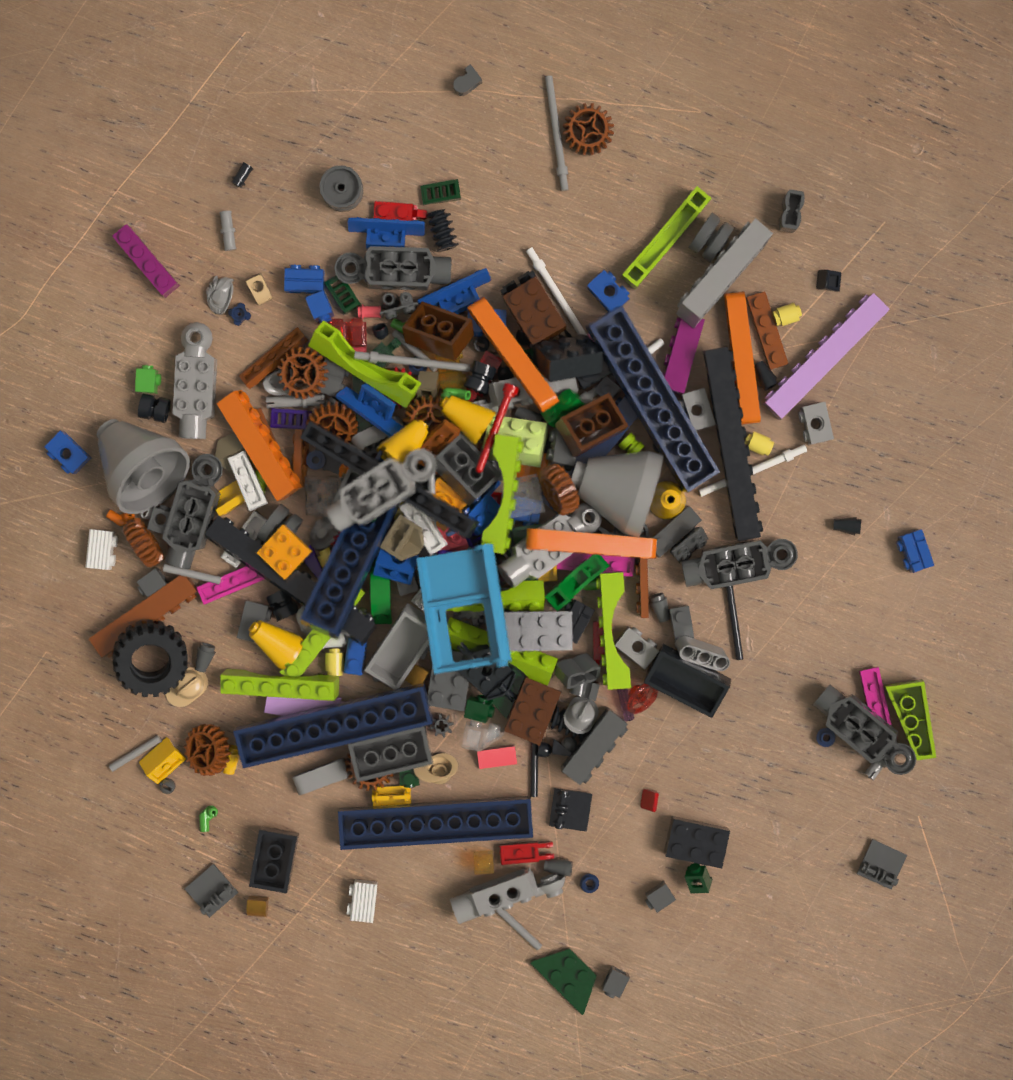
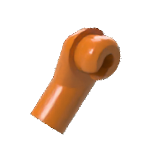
M110 509L106 518L118 526H124L131 519H135V515L127 513L119 515Z

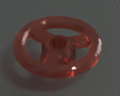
M645 683L635 685L629 691L630 697L627 701V710L632 714H639L645 711L655 701L658 690L652 688V695L648 700V693L652 687ZM639 703H644V705H642L641 707L633 708L635 705Z

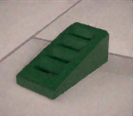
M458 179L420 186L423 205L461 200ZM449 186H453L454 195L450 194ZM442 187H446V197H443ZM435 188H438L439 198H435ZM428 189L431 190L432 199L428 200L427 196Z
M334 276L326 281L325 284L344 314L347 315L358 308V306H361V303L347 283L342 282L332 288L331 285L339 280L337 276ZM341 287H346V289L338 294L335 293V291H337ZM347 292L350 293L349 296L340 301L339 298ZM353 298L354 301L344 307L343 304Z

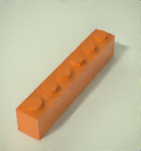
M242 390L233 391L219 401L217 405L277 501L285 500L302 488L300 478L290 468V462L280 452L278 443L270 436L268 427L260 420V415L252 407L248 395Z

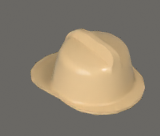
M189 667L185 671L183 680L178 681L179 685L175 689L171 687L170 692L165 695L168 702L172 705L185 707L206 691L208 678L205 672H199L195 670V667Z
M440 753L432 756L433 764L414 769L415 775L420 780L444 784L457 772L458 763L452 755Z

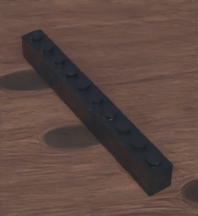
M728 347L704 350L703 357L735 539L743 541L761 537L760 532H763L761 520L758 521L757 517L760 509L758 502H755L754 499L756 486L755 483L751 482L750 477L753 475L752 465L748 464L747 459L750 456L748 445H745L744 438L747 435L745 426L741 425L743 411L741 407H738L737 402L740 399L738 388H735L734 385L737 377L735 369L731 367V362L733 361L732 350H728Z
M309 421L300 437L362 476L383 463L313 421ZM416 482L415 493L403 500L464 538H471L480 522Z
M218 516L205 532L206 538L306 607L316 585L311 580L312 577L305 571L300 572L295 569L284 580L257 554L264 545L262 541L257 538L253 540L249 537L250 534L246 530L234 527V523L227 517L223 519ZM353 605L341 632L363 647L376 629L375 620L367 614L364 616L358 612L359 609Z

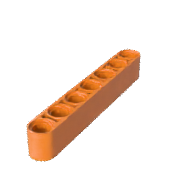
M744 291L724 294L730 349L733 354L732 365L737 377L735 388H738L740 399L737 402L738 407H741L743 411L741 425L760 423V407Z
M482 297L468 306L467 309L472 318L538 409L543 413L558 403L559 400L488 301Z
M527 529L526 549L656 559L657 539Z

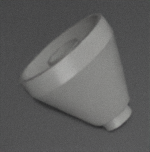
M117 419L106 421L97 431V438L99 439L98 449L108 494L122 512L138 514L151 510L167 500L177 490L179 482L184 481L189 470L190 459L188 454L175 440L125 421L119 422Z
M642 451L589 458L587 464L576 461L572 482L575 484V488L579 490L578 496L625 535L639 538L654 496L663 455Z

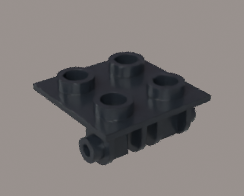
M555 788L549 826L556 829L565 828L587 832L592 794Z

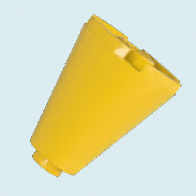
M453 395L450 398L446 396L440 405L443 408L441 412L455 426L460 428V431L467 439L475 445L496 414L491 409Z
M413 420L376 448V451L383 453L381 458L384 461L391 458L405 463L407 456L412 451L421 448L429 433L427 430L428 426L421 420Z
M671 481L657 483L650 506L651 512L661 519L677 517L683 511L686 504L684 491L681 490L678 484ZM668 496H671L672 503H668Z
M261 620L253 622L249 628V636L276 667L281 670L287 668L284 666L287 663L292 664L302 650L303 646L300 642H304V639L297 634Z

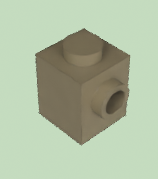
M419 371L418 381L422 384L417 392L418 401H422L421 396H425L426 401L429 400V395H432L433 401H435L440 388L439 372Z

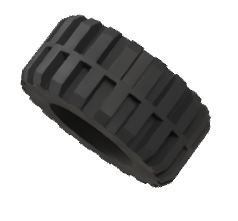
M147 620L145 624L139 621L136 622L135 627L128 626L126 632H121L118 636V641L114 644L113 669L116 672L118 682H122V686L126 690L130 688L132 694L137 695L139 692L142 694V697H148V694H153V697H159V693L167 694L170 692L171 687L175 689L179 685L178 681L183 680L185 677V671L188 667L186 645L182 640L181 634L175 632L174 627L171 625L166 627L162 621H158L157 624L153 623V620ZM157 645L168 652L169 660L160 670L144 672L132 664V655L142 646Z

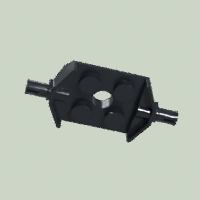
M463 642L457 646V649L464 655L460 662L486 658L491 655V649L487 644L478 645L472 649L468 648ZM496 664L488 665L491 667L488 673H481L482 668L485 666L459 670L460 674H463L485 696L487 701L501 696H506L511 702L517 699V696L511 691L516 674L509 666L496 667Z

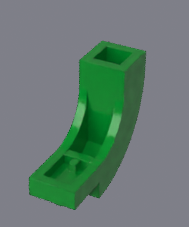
M591 555L554 586L545 598L556 611L560 610L610 565L601 555Z
M376 557L370 568L371 615L375 620V624H392L391 580L373 575L377 561Z

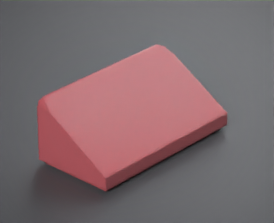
M515 745L477 750L479 769L517 764Z

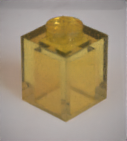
M493 850L474 852L475 875L494 873Z

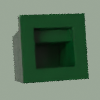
M414 769L400 772L401 786L405 788L420 786V779L415 775Z
M693 863L688 866L684 877L690 893H709L713 879L710 877L706 865L700 866L698 863Z

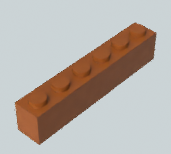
M179 575L90 637L89 641L101 658L106 656L108 658L112 657L114 644L118 641V636L121 632L125 633L126 628L130 625L135 627L136 622L142 621V624L147 623V620H153V623L156 624L158 621H164V616L167 613L173 614L181 609L180 604L185 601L189 603L197 597L195 594L198 593V590L191 578Z

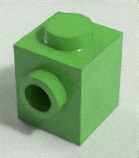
M142 365V369L136 368L135 392L157 394L158 386L161 385V374H158L159 371L149 365Z

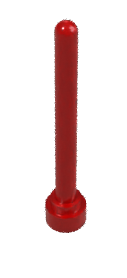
M504 383L502 388V395L504 397L477 463V473L483 472L495 441V434H498L510 400L517 396L519 388L512 384Z

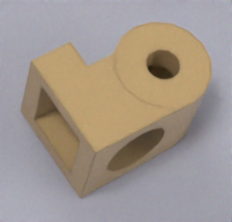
M262 273L245 281L258 305L273 299Z

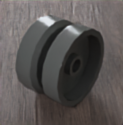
M344 165L334 166L324 173L320 181V193L326 204L333 210L339 212L350 211L356 208L362 201L364 194L362 181L358 173L350 167ZM341 186L345 189L343 191H339L338 188Z
M713 212L688 247L693 252L698 253L705 244L707 248L703 252L702 258L710 263L716 254L721 252L729 240V235L735 228L725 222L717 231L715 228L720 222V217Z
M280 504L265 522L256 538L266 543L283 524L296 535L303 519L294 514L285 521L290 510L283 504Z

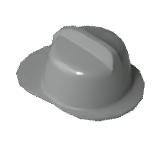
M578 696L573 698L563 717L566 727L577 734L588 732L598 717L597 705L594 701Z

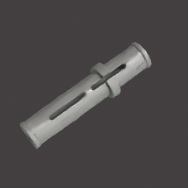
M324 393L315 394V397L310 398L308 396L307 399H303L302 396L296 399L295 395L267 396L266 403H274H268L266 406L267 409L302 406L303 408H308V406H319L321 403L325 406Z

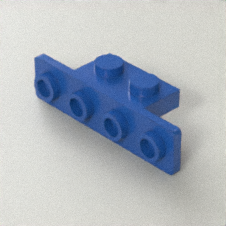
M355 217L348 218V231L367 233L366 249H369L370 246L405 247L406 235H425V222Z
M487 268L478 270L470 276L461 278L453 284L423 296L417 302L419 305L422 301L434 306L440 305L442 309L456 314L468 310V306L480 299L475 288L490 282L491 277Z
M365 383L362 385L359 394L349 387H345L336 393L335 397L389 437L404 428L392 419L396 404L369 384Z
M499 480L494 482L470 507L462 510L480 521L474 531L476 536L481 535L492 523L501 507L491 496L501 484ZM449 529L445 534L449 537L456 534V532Z

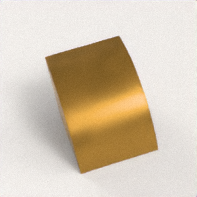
M416 663L405 678V681L411 685L421 684L424 682L429 670Z
M249 896L247 899V916L267 917L269 897Z

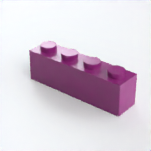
M128 224L124 225L112 236L162 296L166 298L180 286Z
M680 317L676 318L674 328L677 331L675 336H671L669 347H672L670 354H666L664 360L666 370L665 373L662 372L674 393L682 395L685 392L705 319H702L693 329Z

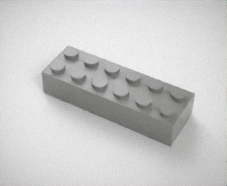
M756 218L752 223L747 222L740 234L735 236L729 243L727 249L719 254L714 264H711L706 269L702 278H699L693 284L689 293L686 292L677 305L679 309L676 314L694 329L766 246L773 233Z

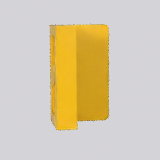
M237 481L232 482L219 491L221 495L216 512L219 516H224L245 502Z
M166 737L140 760L139 764L146 776L159 784L183 763L186 757Z

